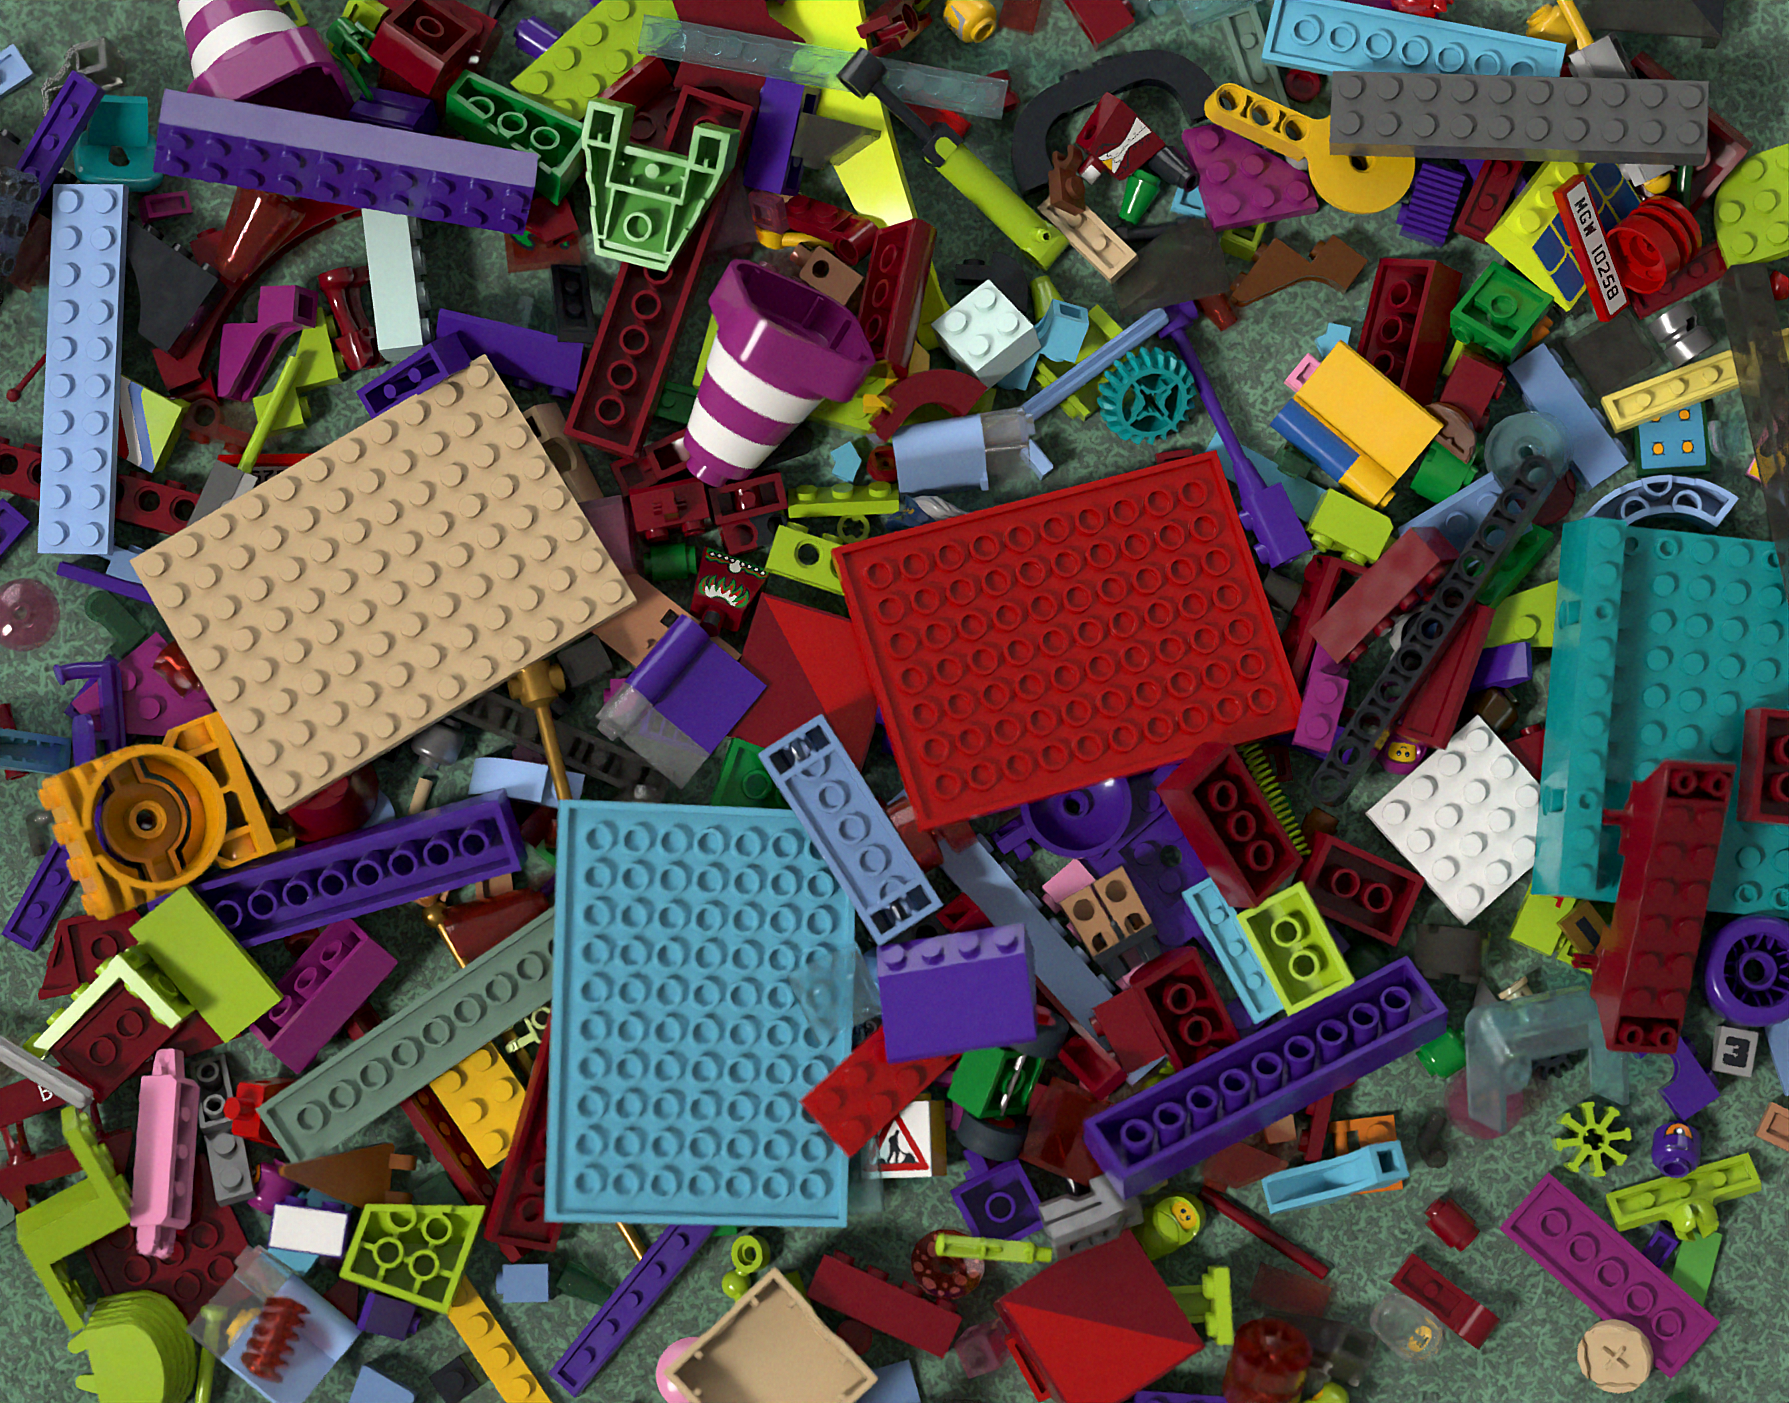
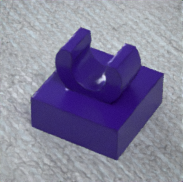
M1020 814L989 834L997 848L1004 855L1013 850L1022 862L1034 854L1026 842L1031 835L1027 831Z

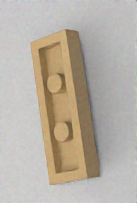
M1049 196L1037 207L1038 213L1047 222L1056 227L1069 240L1070 244L1111 284L1139 261L1137 254L1086 205L1085 212L1073 216L1052 206Z

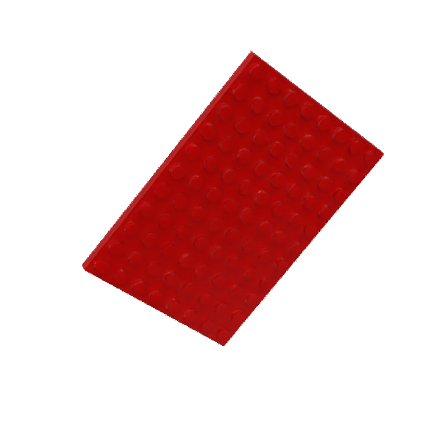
M1216 450L832 548L830 552L919 834L1184 762L1203 742L1231 743L1235 748L1296 730L1302 701Z

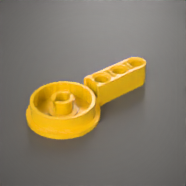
M1233 83L1221 85L1205 101V114L1213 123L1294 160L1300 161L1304 157L1307 158L1309 175L1316 191L1326 202L1337 209L1362 215L1378 213L1397 203L1410 187L1415 170L1414 157L1330 155L1331 114L1324 119H1312ZM1219 97H1223L1230 102L1231 111L1225 110L1220 105ZM1252 112H1256L1263 117L1264 126L1254 121ZM1286 127H1289L1295 131L1297 135V141L1292 140L1287 136L1285 131ZM1351 157L1359 159L1364 170L1356 169L1352 164Z

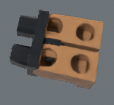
M1122 866L1091 883L1094 891L1109 913L1108 916L1104 913L1089 886L1058 902L1096 965H1102L1106 973L1114 981L1132 971L1122 953L1132 947H1135L1144 964L1162 954L1155 937L1158 931L1151 922Z

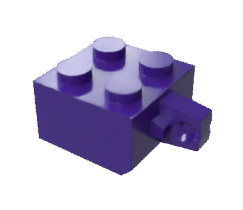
M969 1149L962 1151L971 1169L963 1173L967 1181L949 1191L973 1237L1019 1241L1044 1227L1038 1209V1204L1041 1203L1018 1159L1008 1162L1004 1161L997 1165L995 1160L989 1159L984 1161L981 1155Z

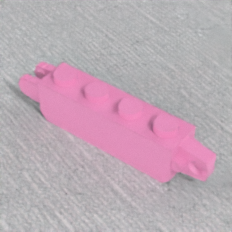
M176 1049L156 1050L152 1076H141L135 1166L133 1169V1206L130 1207V1226L138 1227V1244H136L139 1250L138 1253H142L145 1256L154 1254L153 1256L164 1260L173 1253L176 1230L184 1229L190 1222L200 1087L195 1080L185 1078L184 1053Z

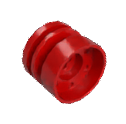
M1654 195L1643 200L1637 208L1631 211L1628 217L1623 218L1606 235L1624 286L1637 293L1644 294L1654 293L1665 286L1678 271H1681L1701 251L1702 245L1701 231L1691 212L1681 203L1667 196Z

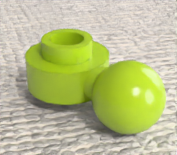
M744 1235L733 1243L731 1258L736 1268L728 1271L721 1283L723 1292L732 1299H734V1295L751 1288L750 1273L763 1270L769 1263V1245L759 1235ZM753 1248L756 1251V1258L751 1254Z

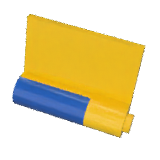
M1340 340L1269 426L1363 505L1371 509L1377 506L1383 510L1396 494L1391 489L1444 425L1343 340Z

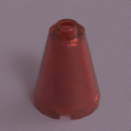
M237 186L214 257V262L219 265L217 268L219 274L233 282H236L238 278L246 280L303 221L306 211L285 195Z
M529 886L449 906L442 910V914L449 917L443 923L459 958L467 956L473 962L549 910L550 906L541 890L535 892Z

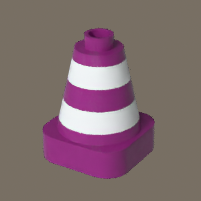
M176 0L194 76V81L190 84L187 93L350 121L349 111L355 102L318 30L311 27H297L274 0Z
M735 259L730 262L709 298V305L717 322L718 330L683 439L684 447L691 455L686 463L688 470L701 481L714 487H724L729 478L735 480L746 479L826 397L839 402H851L875 364V357L857 318L845 306L820 291L760 265L741 259Z

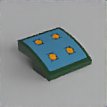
M1705 401L1632 428V448L1636 478L1659 475L1710 474V445Z

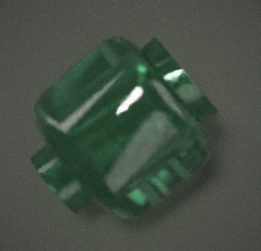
M1374 937L1355 939L1350 944L1351 947L1342 954L1355 981L1391 964L1390 959L1392 958L1389 950Z

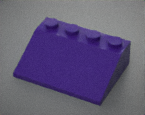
M1024 923L877 946V979L889 1064L1038 1041L1034 947Z

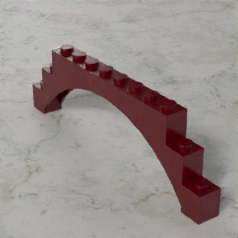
M452 134L443 137L460 141H466L463 135L456 137L455 134ZM541 193L535 195L536 199L531 201L525 227L526 231L544 240L548 250L564 242H570L582 237L566 195L558 206ZM299 197L300 199L288 204L285 201L273 203L265 208V213L255 217L251 215L240 216L231 221L232 226L218 231L217 228H211L197 234V239L189 243L198 266L201 267L206 262L222 274L219 280L228 290L178 361L159 348L151 350L166 390L170 394H175L194 388L206 381L204 372L214 344L222 331L223 324L226 323L242 297L261 275L285 254L309 238L345 221L362 217V208Z

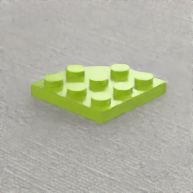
M1789 143L1755 154L1738 164L1725 178L1717 193L1713 213V228L1729 274L1789 256Z

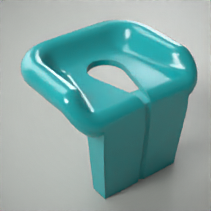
M103 96L88 122L87 130L82 132L73 147L75 174L82 184H123L129 187V192H148L156 189L162 183L164 174L153 172L157 139L151 133H148L147 97ZM112 146L122 147L130 161L127 166L118 167L109 162L108 159Z

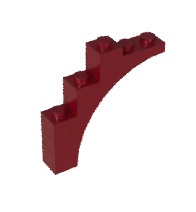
M964 891L936 915L937 919L950 934L995 927L980 907ZM1035 974L1036 1004L1055 1012L1069 1026L1068 1034L1057 1056L1058 1060L1101 1102L1129 1076Z

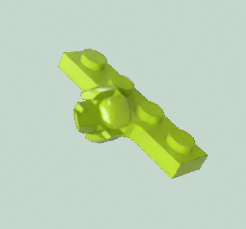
M1744 1153L1697 1167L1696 1170L1685 1177L1671 1178L1666 1176L1607 1193L1606 1203L1618 1232L1659 1220H1668L1672 1223L1678 1238L1685 1242H1696L1697 1240L1692 1231L1696 1225L1703 1239L1708 1238L1717 1230L1719 1221L1714 1208L1716 1204L1761 1191V1181L1749 1153Z

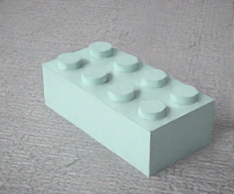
M362 208L378 350L386 362L405 360L429 343L435 341L433 324H430L429 318L425 317V311L431 310L429 289L425 286V282H421V275L427 274L424 252H421L420 245L417 246L416 239L423 238L421 220L418 217L396 215L389 212Z

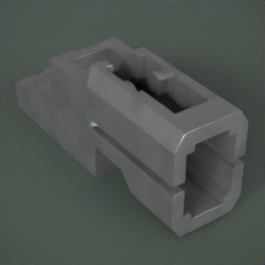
M1104 1174L1089 1180L1091 1193L1078 1198L1064 1194L1038 1204L1043 1226L1049 1240H1051L1058 1260L1119 1238L1124 1229L1144 1222L1141 1203L1137 1196L1158 1191L1162 1186L1168 1184V1180L1166 1179L1123 1201Z

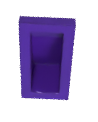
M1660 1220L1641 1252L1658 1269L1661 1268L1679 1243V1238L1674 1228Z

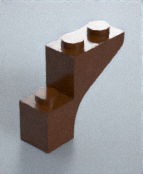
M1332 235L1327 243L1320 239L1308 255L1313 260L1310 263L1275 237L1270 245L1263 242L1254 253L1251 260L1256 264L1249 273L1246 274L1241 271L1232 282L1229 289L1234 293L1229 301L1237 307H1245L1295 284L1307 281L1323 283L1344 295L1364 269L1368 260L1335 235Z

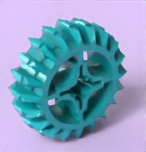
M1140 347L1138 356H1134L1132 352L1127 351L1126 361L1122 363L1119 360H1114L1116 367L1114 372L1104 370V376L1108 382L1098 384L1099 390L1102 393L1101 396L1097 397V403L1102 408L1100 416L1104 421H1107V427L1110 431L1117 433L1122 440L1127 441L1130 438L1134 444L1139 445L1145 439L1148 444L1153 445L1155 437L1159 435L1162 440L1167 441V431L1172 429L1175 432H1179L1177 423L1180 420L1189 421V416L1185 410L1195 408L1194 401L1191 399V397L1197 394L1196 388L1192 385L1194 377L1190 371H1187V365L1182 360L1177 359L1172 352L1167 351L1164 353L1160 348L1154 347L1151 353H1149L1146 348ZM1129 388L1128 394L1124 397L1127 389ZM1140 389H1142L1147 395L1149 394L1150 397L1154 400V402H1150L1147 399V397L1144 398V396L1140 392Z

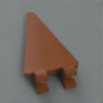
M383 1142L285 1164L279 1168V1174L364 1210L366 1204L412 1205L413 1193L390 1190L392 1169L416 1171L418 1156L394 1153V1144Z

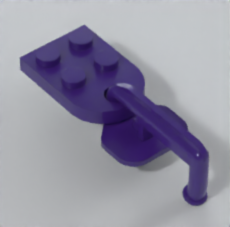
M111 661L76 662L61 666L55 664L53 666L54 674L58 683L62 686L66 684V681L75 679L97 678L101 732L94 733L93 720L90 714H82L73 718L72 742L76 767L95 760L97 755L96 741L104 740L105 755L126 748L122 683L119 667ZM104 778L101 784L105 791L97 804L95 812L96 834L107 854L118 863L125 864L126 860L116 855L108 847L100 826L101 809L106 798L111 793L107 780Z

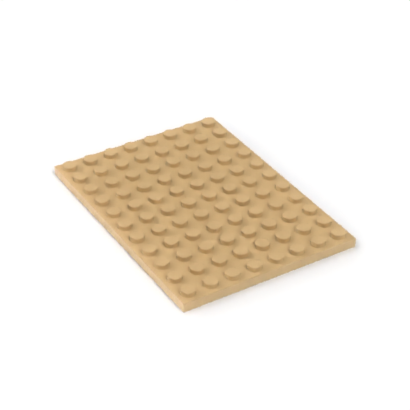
M485 354L471 361L469 367L420 395L415 394L130 560L135 572L280 815L506 682L534 663L543 660L637 604L632 591Z

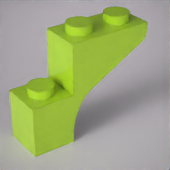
M323 307L317 308L316 328L303 329L295 357L303 362L267 438L308 428L306 419L312 417L308 397H301L300 393L343 383L341 373L347 372L346 364L340 351L335 352L332 339L333 337H338L336 322L333 315L327 316ZM272 392L252 398L258 421Z

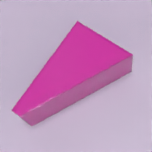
M187 191L144 196L138 202L143 225L192 213ZM182 196L184 198L186 209H182L180 197Z

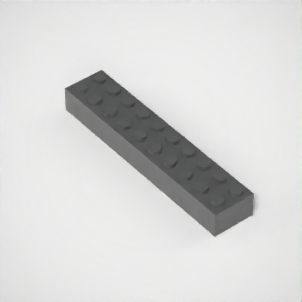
M1333 71L1329 138L1330 155L1703 166L1707 154L1709 81Z

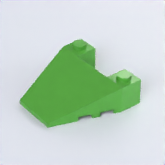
M602 97L588 100L581 139L582 148L585 149L587 171L585 173L587 185L590 188L592 204L590 214L595 255L667 272L733 170L741 131L711 123L694 126L689 156L629 142L636 105Z

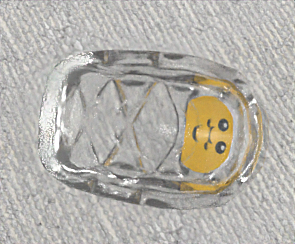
M1390 1292L1385 1294L1369 1314L1368 1322L1376 1335L1398 1356L1414 1365H1423L1434 1361L1445 1346L1446 1329L1440 1320L1425 1307L1401 1293Z

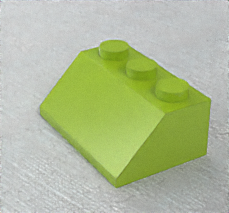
M1303 881L1266 899L1257 909L1249 908L1236 915L1288 1016L1356 982Z

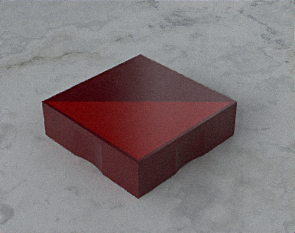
M761 592L740 664L767 687L725 736V739L731 740L735 737L751 744L768 748L822 714L862 776L877 723L875 718L879 704L852 619Z
M1129 1228L1124 1229L1119 1238L1057 1261L992 1304L1020 1349L1036 1365L1043 1379L1044 1386L1055 1403H1122L1206 1348Z

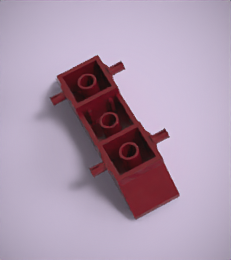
M1665 759L1644 781H1632L1630 796L1623 810L1607 808L1602 810V814L1605 815L1601 816L1602 824L1620 825L1622 835L1618 853L1623 855L1625 860L1612 924H1603L1600 943L1594 954L1574 953L1572 957L1576 960L1572 959V966L1575 969H1591L1592 983L1589 996L1596 1000L1606 1049L1609 1051L1676 1055L1736 765L1732 763Z

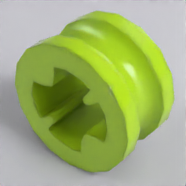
M864 515L842 516L837 524V533L839 538L844 539V544H850L866 540L870 534V525ZM848 520H852L855 524L858 522L863 524L864 529H860V533L863 534L859 538H855L852 534L846 537L843 533V529H847V526L844 524Z

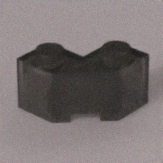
M105 36L72 45L63 56L66 62L54 78L49 76L41 87L43 119L72 70L84 74L104 89L106 93L127 87L125 55ZM87 123V125H86V127L84 128L83 131H86V130H87V128H88V123Z

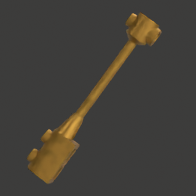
M541 660L507 680L512 700L520 698L522 706L535 710L559 804V800H573L550 705L558 698V693L565 692V681L559 663L550 665L549 660Z

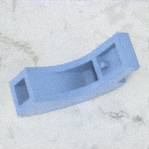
M483 757L475 759L468 791L469 798L505 788L509 801L558 809L559 804L548 766L501 758ZM566 771L573 800H580L585 775Z

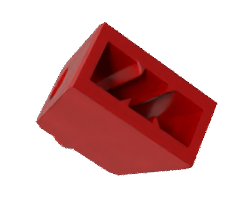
M270 1077L241 1081L237 1085L236 1097L228 1098L224 1104L226 1118L233 1120L231 1130L233 1135L267 1147L282 1149L256 1109L299 1079Z

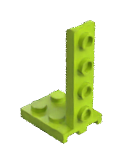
M138 943L135 947L133 945L129 947L124 953H119L114 958L110 956L95 971L99 977L91 985L87 981L83 983L71 995V998L74 1000L67 1010L63 1006L59 1008L46 1021L50 1027L42 1035L36 1032L23 1044L22 1048L39 1059L44 1060L50 1054L48 1051L121 979L125 981L126 989L133 996L141 998L151 1008L153 1017L161 1024L168 1025L171 1029L195 1014L197 1010L143 946Z
M1223 1264L1207 1265L1208 1274H1202V1284L1167 1286L1190 1323H1205L1206 1335L1212 1337V1341L1217 1345L1233 1344L1228 1267Z

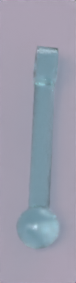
M1360 305L1348 344L1353 350L1355 349L1368 306Z

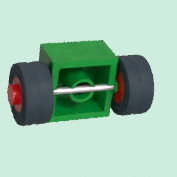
M1037 1004L1038 1041L964 1052L960 1064L952 1076V1084L947 1097L965 1109L956 1131L957 1139L969 1150L989 1159L1008 1162L1016 1160L1020 1155L1023 1143L1028 1135V1127L1015 1114L1025 1113L1046 1059H1053L1059 1055L1068 1034V1023L1061 1016Z

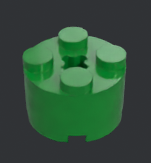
M1434 439L1409 489L1436 504L1457 493L1459 489L1462 490L1471 484L1489 447L1477 441L1476 451L1471 461L1465 464Z

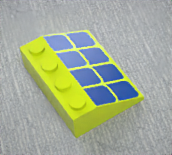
M1544 161L1484 239L1541 290L1553 296L1554 301L1567 312L1571 310L1587 287L1552 192L1574 174H1584L1607 235L1623 218L1628 217L1631 211L1641 203L1629 181L1623 177L1618 164Z

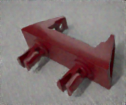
M93 1100L90 1104V1114L96 1128L94 1135L97 1139V1144L105 1143L114 1160L112 1166L116 1176L120 1174L124 1176L133 1137L132 1128L127 1126L113 1131H104L97 1107L98 1103L96 1100ZM78 1109L80 1114L84 1112L83 1109ZM16 1121V1141L13 1139L7 1124L0 1127L9 1157L6 1162L0 1163V1193L22 1213L31 1208L28 1197L30 1189H26L25 1185L32 1183L35 1185L83 1171L84 1169L69 1143L37 1153L31 1152L24 1129V1122Z

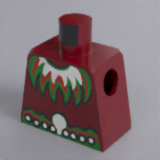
M705 547L689 613L701 619L698 625L710 637L718 636L722 627L731 631H739L758 605L761 592L765 593L770 572L764 571V568Z

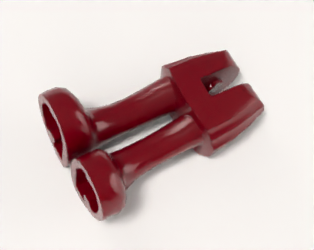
M368 265L354 269L351 266H346L318 275L319 288L325 295L342 336L334 340L349 369L355 371L382 367L385 359L378 350L376 328L372 327L366 317L360 296L361 288L370 282Z

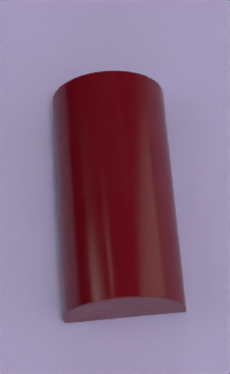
M913 218L878 229L875 234L857 319L875 357V364L867 376L898 379L906 377L909 373L938 233L934 226L919 218Z
M1186 946L1165 952L1143 964L1129 978V984L1167 1053L1166 1056L1175 1074L1242 1040L1195 947Z

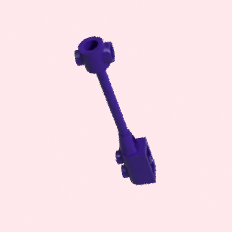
M1176 290L1152 300L1145 306L1147 313L1159 306L1169 318L1168 324L1155 334L1158 333L1161 340L1173 339L1184 363L1187 365V370L1194 377V384L1233 462L1232 467L1241 498L1240 504L1243 509L1237 513L1244 531L1247 533L1253 530L1259 543L1253 545V549L1260 564L1263 566L1269 563L1272 570L1312 553L1313 547L1282 483L1278 482L1268 487L1254 464L1246 457L1185 332L1194 325L1193 320L1199 318L1190 295L1187 291L1179 294Z

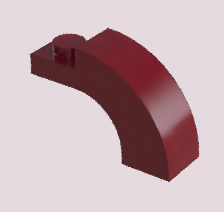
M935 369L908 374L906 377L899 378L890 383L877 395L887 407L886 409L883 406L880 407L868 421L871 427L864 435L874 444L887 443L909 414L917 407L926 403L944 408L953 417L965 416L988 387L976 378L955 370Z

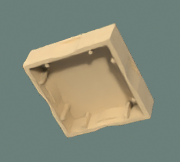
M775 1267L735 1303L734 1307L710 1330L701 1335L662 1372L689 1403H854L878 1380L844 1341L838 1338L824 1324L806 1300Z

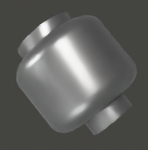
M445 717L416 734L412 740L411 749L420 755L418 763L437 771L441 764L445 766L454 765L465 741V734L459 730L462 724Z

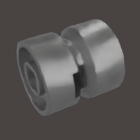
M1688 300L1669 310L1647 326L1658 343L1666 344L1667 348L1664 353L1675 369L1688 363L1716 344L1707 328L1697 325L1699 316Z

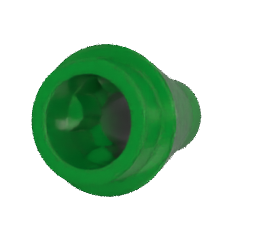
M1136 169L1132 176L1129 175L1118 217L1138 226L1140 219L1161 191L1158 188L1161 179L1139 169Z

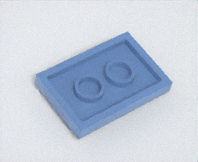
M1492 471L1398 528L1399 536L1401 537L1410 527L1435 526L1461 554L1505 487ZM1515 500L1511 501L1508 505V512L1511 514H1519L1523 511ZM1532 523L1529 524L1523 535L1533 529ZM1502 530L1492 531L1487 537V543L1492 546L1501 544L1506 537V533ZM1474 561L1470 563L1467 568H1469L1470 566L1474 565L1479 561ZM1445 577L1442 578L1437 584L1440 585L1445 579Z

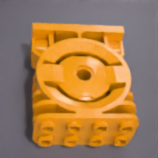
M218 711L168 730L162 745L139 744L117 750L42 780L43 788L38 790V795L46 811L51 810L56 824L52 825L55 838L60 846H66L71 858L66 860L68 870L74 881L80 880L85 894L81 895L84 909L89 916L94 914L98 920L111 918L118 913L135 908V906L173 892L195 880L210 864L223 869L232 868L277 850L229 729ZM175 742H177L180 751L173 749ZM206 752V758L213 775L193 757ZM137 758L142 759L148 773L161 776L177 787L187 803L190 814V829L187 840L180 850L185 865L183 869L174 850L181 843L186 831L187 816L184 804L179 795L170 786L155 779L145 778ZM104 778L107 780L111 793L106 798L100 814V826L103 837L108 847L116 855L130 862L141 863L148 882L140 881L137 869L124 866L110 857L98 840L95 829V812L97 804L105 791L101 784ZM227 807L231 820L236 827L225 832ZM141 810L148 812L152 817V826L147 831L140 829L136 824V816ZM219 849L221 850L223 857L217 855Z

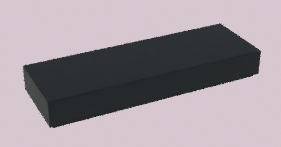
M550 264L549 277L557 342L594 344L596 331L587 266Z

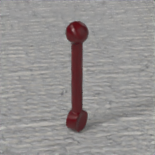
M46 352L15 388L7 391L6 398L8 401L17 402L20 399V392L46 363Z

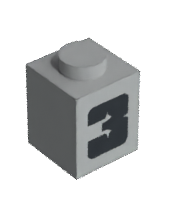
M1727 1021L1726 1027L1716 1026L1708 1068L1714 1072L1751 1077L1759 1033L1748 1031L1749 1026L1739 1025Z

